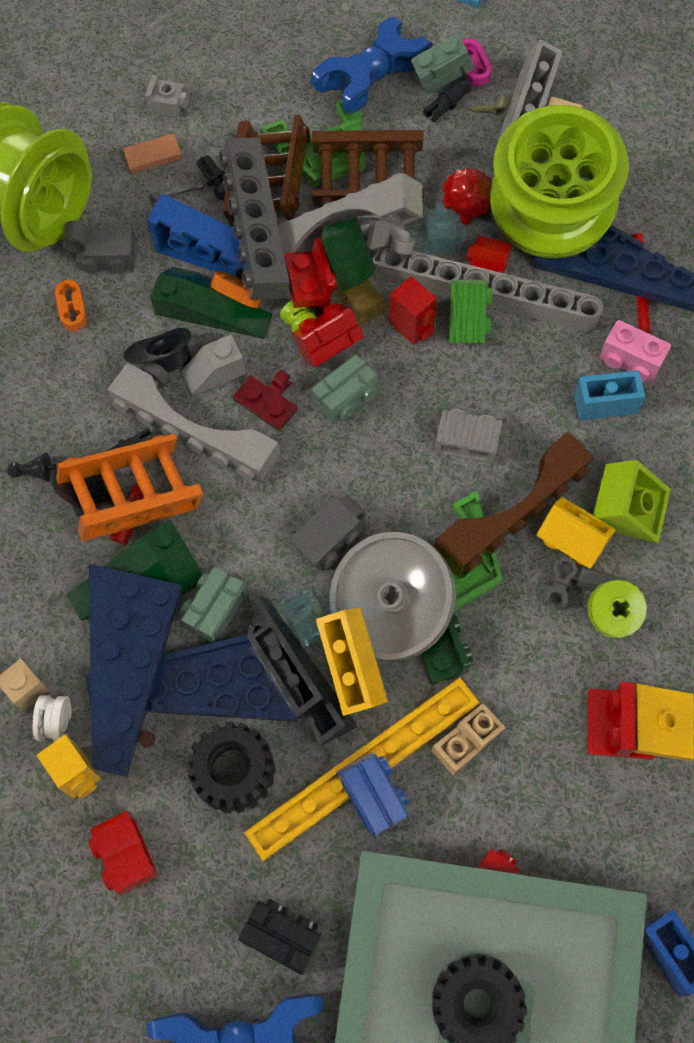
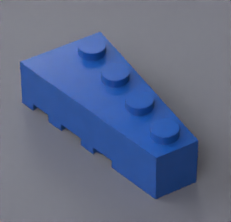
M161 194L147 219L156 252L214 272L224 271L236 276L235 271L241 268V274H243V263L238 261L239 240L234 238L233 227L167 195Z

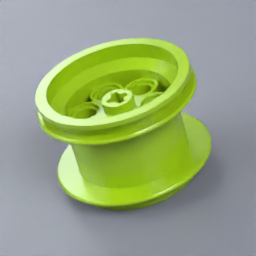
M0 102V224L2 223L6 239L14 248L22 252H34L60 241L63 238L65 223L73 220L78 221L81 217L91 190V165L86 146L77 133L69 129L60 128L43 134L41 124L31 110L21 105Z
M572 105L544 106L531 110L517 118L500 137L494 154V177L490 188V204L496 225L503 236L515 247L537 257L565 258L579 254L592 247L611 226L618 210L619 196L625 187L628 177V153L616 129L600 115Z

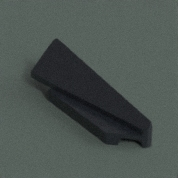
M257 595L253 600V603L256 605L253 625L248 627L247 638L297 718L307 716L320 746L357 728L358 726L350 714L343 716L338 696L268 598Z

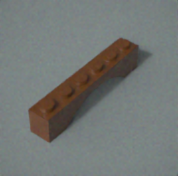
M568 431L545 451L539 461L538 475L534 488L521 502L493 516L460 518L437 537L433 547L441 553L451 571L457 577L465 570L471 573L483 562L482 556L489 551L491 554H494L506 542L503 538L509 533L513 536L517 535L527 525L525 521L531 515L537 518L549 506L547 502L551 498L555 500L560 499L569 490L568 484L573 480L579 483L590 472L588 465L594 456Z

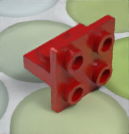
M315 238L311 252L284 253L290 282L288 287L294 308L315 306L318 317L324 314L323 309L330 305L331 293L336 289V276L334 272L330 271V261L324 249L322 238Z
M621 682L615 690L589 689L587 693V753L596 756L654 759L655 756L633 752L635 750V683Z

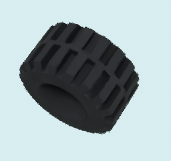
M226 722V727L221 728L219 724L211 726L213 731L209 734L206 731L201 733L199 736L202 740L199 743L194 741L191 747L193 754L188 755L187 763L190 769L187 770V773L192 782L193 789L211 808L215 810L220 809L223 813L231 814V811L234 810L237 813L245 812L244 808L251 806V808H254L258 805L257 801L260 798L265 799L268 795L267 789L269 786L272 787L274 782L275 764L268 743L260 736L257 730L254 728L250 730L243 723L235 726L233 722ZM230 750L245 752L251 760V769L247 777L240 783L230 786L221 785L216 782L212 770L217 758Z

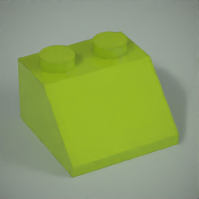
M638 460L606 464L593 516L615 528V533L659 544L671 489Z

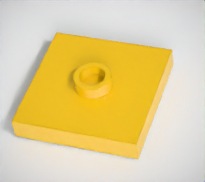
M635 684V750L633 752L685 761L694 760V694Z

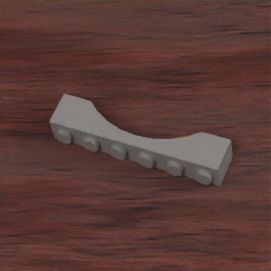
M394 174L391 178L380 183L371 184L366 189L347 194L342 199L326 203L323 207L305 212L302 216L292 220L283 221L278 225L283 253L311 252L315 238H322L323 227L357 217L358 221L380 219L391 222L398 227L423 218L422 184L407 174Z
M128 362L107 389L112 400L111 404L118 411L125 414L127 411L134 413L142 424L151 427L152 424L158 426L165 436L176 434L178 438L186 442L187 447L199 454L204 451L210 454L211 459L222 467L230 465L236 468L237 473L248 481H252L254 478L262 482L280 455L279 443L254 429L239 431L217 430L203 427L187 420L164 401L156 388L152 375Z

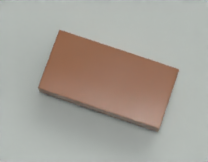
M174 133L123 148L131 174L182 159Z

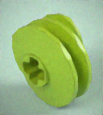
M610 580L598 585L591 593L587 603L588 616L592 625L604 636L622 638L632 635L641 627L646 618L647 605L644 595L637 586L628 581ZM613 603H620L621 607L618 609L621 612L620 615H613L612 611L615 609L612 606Z

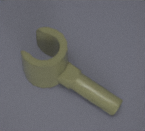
M500 96L496 104L472 106V112H490L499 116L501 109H505L502 117H505L509 108L510 98Z

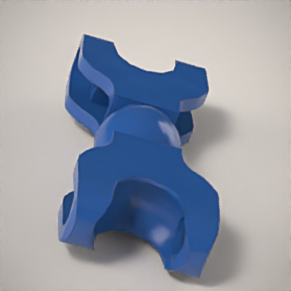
M390 17L379 24L378 38L373 41L372 47L365 48L359 55L355 53L350 57H330L319 64L313 71L311 86L321 93L330 90L343 91L341 108L350 114L356 113L367 105L368 90L373 87V82L379 81L386 74L391 75L396 71H415L411 59L432 48L433 43L423 36L416 39L400 37L403 22L395 17Z
M318 994L286 997L275 1007L271 1016L267 1019L255 1021L253 1025L246 1021L235 1020L227 1023L221 1030L220 1027L209 1028L204 1026L198 1018L189 1013L154 1018L146 1023L147 1035L153 1040L165 1039L172 1040L174 1043H296L294 1037L295 1025L299 1020L321 1012L324 1001L323 996Z

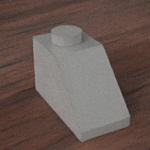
M228 335L204 345L183 368L181 373L191 395L194 396L246 374L243 357L232 335Z

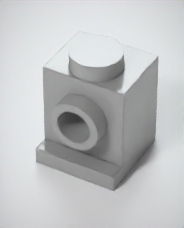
M152 75L145 93V99L149 112L179 117L182 109H186L188 106L189 95L185 92L184 84L158 80V76Z

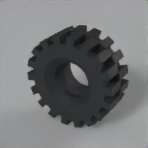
M476 954V956L464 955L461 956V959L450 962L445 971H441L437 977L438 981L432 992L433 1016L443 1039H447L449 1043H515L517 1041L516 1035L519 1031L522 1032L525 1026L523 1020L524 1016H527V1006L525 1005L526 996L514 973L498 959L486 957L484 954ZM474 989L487 991L493 1000L491 1013L483 1019L470 1017L464 1009V999Z

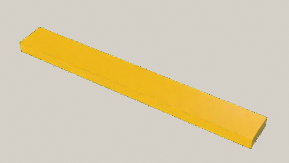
M459 677L244 832L264 862L350 799L336 773L338 770L370 752L375 753L378 758L383 755L392 769L480 705V702L461 677Z

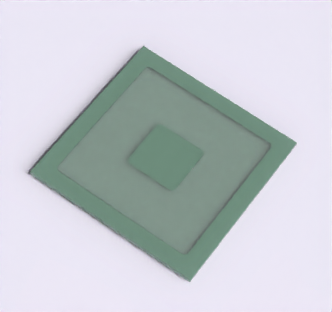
M361 850L335 1043H449L447 1039H443L437 1024H435L432 1010L433 988L438 981L437 977L441 971H445L450 962L453 960L455 962L464 955L476 956V954H484L486 957L498 959L514 973L524 990L527 1016H524L523 1022L525 1026L523 1031H519L516 1035L517 1041L515 1043H635L647 894ZM474 989L466 995L464 1009L470 1017L483 1019L492 1011L493 1000L487 991Z

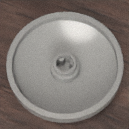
M403 532L375 534L356 544L339 563L330 588L331 614L361 607L375 658L385 661L409 659L432 647L447 629L454 612L456 600L454 578L445 558L428 542L415 535Z

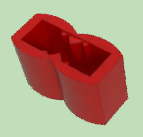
M128 810L90 829L92 839L88 840V844L93 856L96 859L101 858L105 870L101 872V876L109 891L114 889L115 893L123 895L159 876L134 816Z

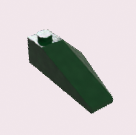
M171 267L159 274L150 297L155 315L256 338H265L272 318L270 312L261 307H249L216 291L210 285L212 279L199 272Z
M171 520L140 537L103 566L179 584L183 588L181 596L195 588L200 577L203 575ZM88 578L66 595L81 621L90 619Z

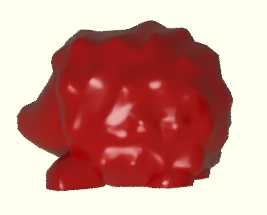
M476 168L457 169L443 182V204L446 209H451L458 214L464 226L470 224L472 218L475 219L477 216L490 212L491 177L486 176L484 171H478Z

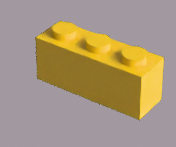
M361 607L346 609L317 618V626L343 716L387 703V696Z

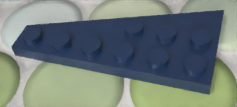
M613 225L608 228L597 243L579 254L565 258L535 257L534 268L694 312V273L682 266L675 267L665 261V256L657 251L653 254L643 248V243Z
M89 564L92 768L128 777L183 588L179 584Z
M247 634L163 655L147 708V712L298 722L297 716L250 643ZM90 673V674H86L85 677H86L87 689H88L89 700H90V705H91V673Z

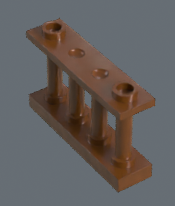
M295 115L292 130L264 134L255 132L250 121L239 122L236 138H260L261 145L290 142L289 152L263 156L266 166L286 164L285 175L268 176L270 188L283 187L281 198H272L274 209H281L287 220L294 219L296 211L300 207L298 196L307 143L311 139L309 127L305 126L300 115ZM226 191L222 212L230 225L233 226L235 221L234 215H230L228 208L230 193Z
M423 130L312 131L313 153L321 155V190H312L313 205L323 207L324 204L342 199L347 194L361 191L359 154L362 152H373L376 154V183L387 180V154L389 152H401L404 154V174L415 179V153L422 151ZM335 152H346L348 154L349 190H332V155ZM422 189V203L424 199V189Z

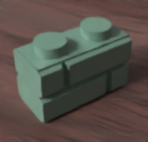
M459 32L411 59L427 94L435 92L460 78L463 74L476 69Z
M354 354L310 388L311 401L333 423H336L339 419L346 420L354 413L355 407L362 401L367 403L376 396L378 392V376L369 366H366L365 362L357 354Z
M213 567L209 574L204 573L200 577L196 586L198 592L192 601L188 599L183 604L179 613L183 628L210 643L219 641L248 594L247 586L243 581Z

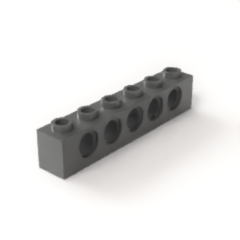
M227 138L224 150H220L219 161L220 166L225 167L224 188L225 191L230 193L228 208L230 215H234L235 219L233 222V235L235 239L239 240L238 261L243 263L244 266L242 274L243 287L248 288L250 300L284 299L290 282L260 138Z

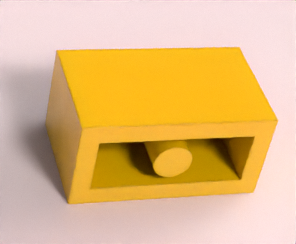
M561 497L553 505L536 536L541 538L543 543L549 548L559 549L567 554L577 565L586 566L591 569L601 556L616 529L564 497Z
M66 734L36 755L56 786L72 799H75L77 796L81 799L90 795L97 788L95 783L101 780V777L92 768V764L81 748Z

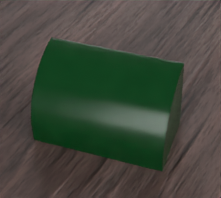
M357 217L323 227L321 240L341 291L358 286L369 279L375 272V265Z

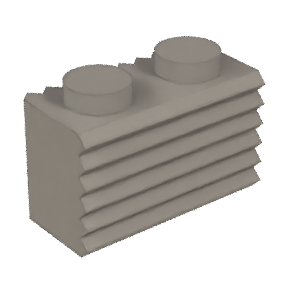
M445 409L442 411L435 442V453L494 464L502 421H496V418L491 415H480L478 417L467 414L460 409H451L450 411Z

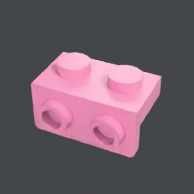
M618 320L608 335L599 358L604 360L605 364L613 369L639 370L642 382L649 381L653 383L671 348V344Z

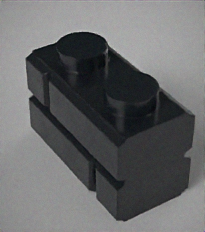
M268 899L266 904L258 901L238 941L303 975L322 937L321 934L316 932L318 924L301 915L295 921L284 915L287 910L286 907L272 899Z

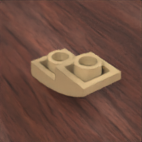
M482 703L460 721L454 730L435 744L431 752L452 775H455L506 727Z

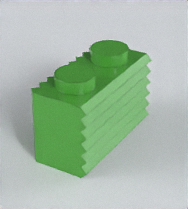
M450 280V343H485V335H490L491 317H486V306H492L493 291L492 288H487L486 280Z

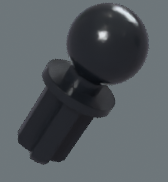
M204 155L196 164L208 180V187L214 184L215 196L224 201L226 191L223 177L225 171H220L209 155Z

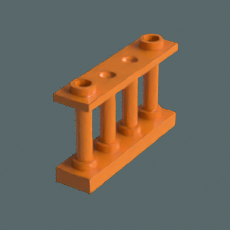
M176 434L168 436L158 435L148 441L81 458L71 457L58 463L56 476L58 485L67 482L72 483L85 513L80 516L78 533L82 542L199 508L203 497L200 485H184L170 455L175 451L178 439ZM159 458L173 490L162 494L156 493L143 466V462ZM130 466L144 499L133 502L126 501L113 470ZM101 474L115 506L104 510L96 509L84 478Z

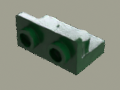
M456 614L452 615L451 621L440 639L432 647L420 654L432 685L468 673L470 662H473L468 644H462L458 633L461 632V627Z

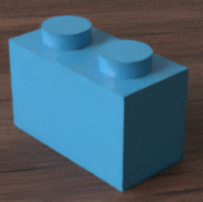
M639 370L579 377L574 391L579 420L638 414L645 399Z

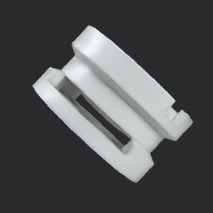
M40 695L38 697L33 714V735L37 742H46L49 739H53L55 742L65 735L64 732L68 728L69 719H71L72 714L71 701L68 696H58L56 699H52L50 695Z

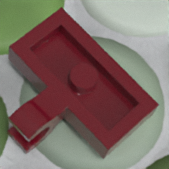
M282 369L275 375L270 387L250 375L232 396L235 402L279 432L298 411L295 404L282 396L292 384L289 381L291 376Z

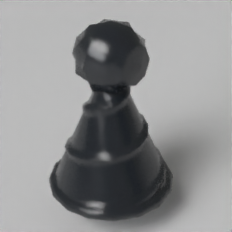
M45 452L23 466L18 462H12L8 465L7 471L12 478H19L24 473L25 475L28 474L50 482V470H56L57 466L56 464H51V458Z

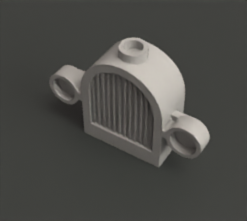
M380 219L358 221L369 249L389 245L390 249L396 253L412 254L415 240L410 237L408 231L404 230L405 225L398 227L391 222Z

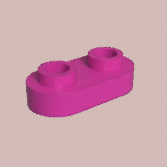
M464 39V45L476 69L463 75L471 85L483 86L490 81L492 66L478 41Z

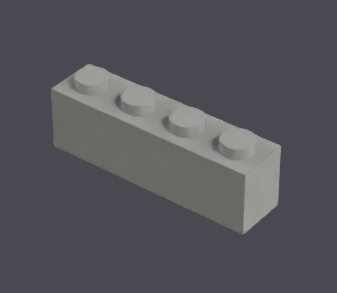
M539 39L526 56L498 141L507 127L517 118L531 110L546 105L563 51Z

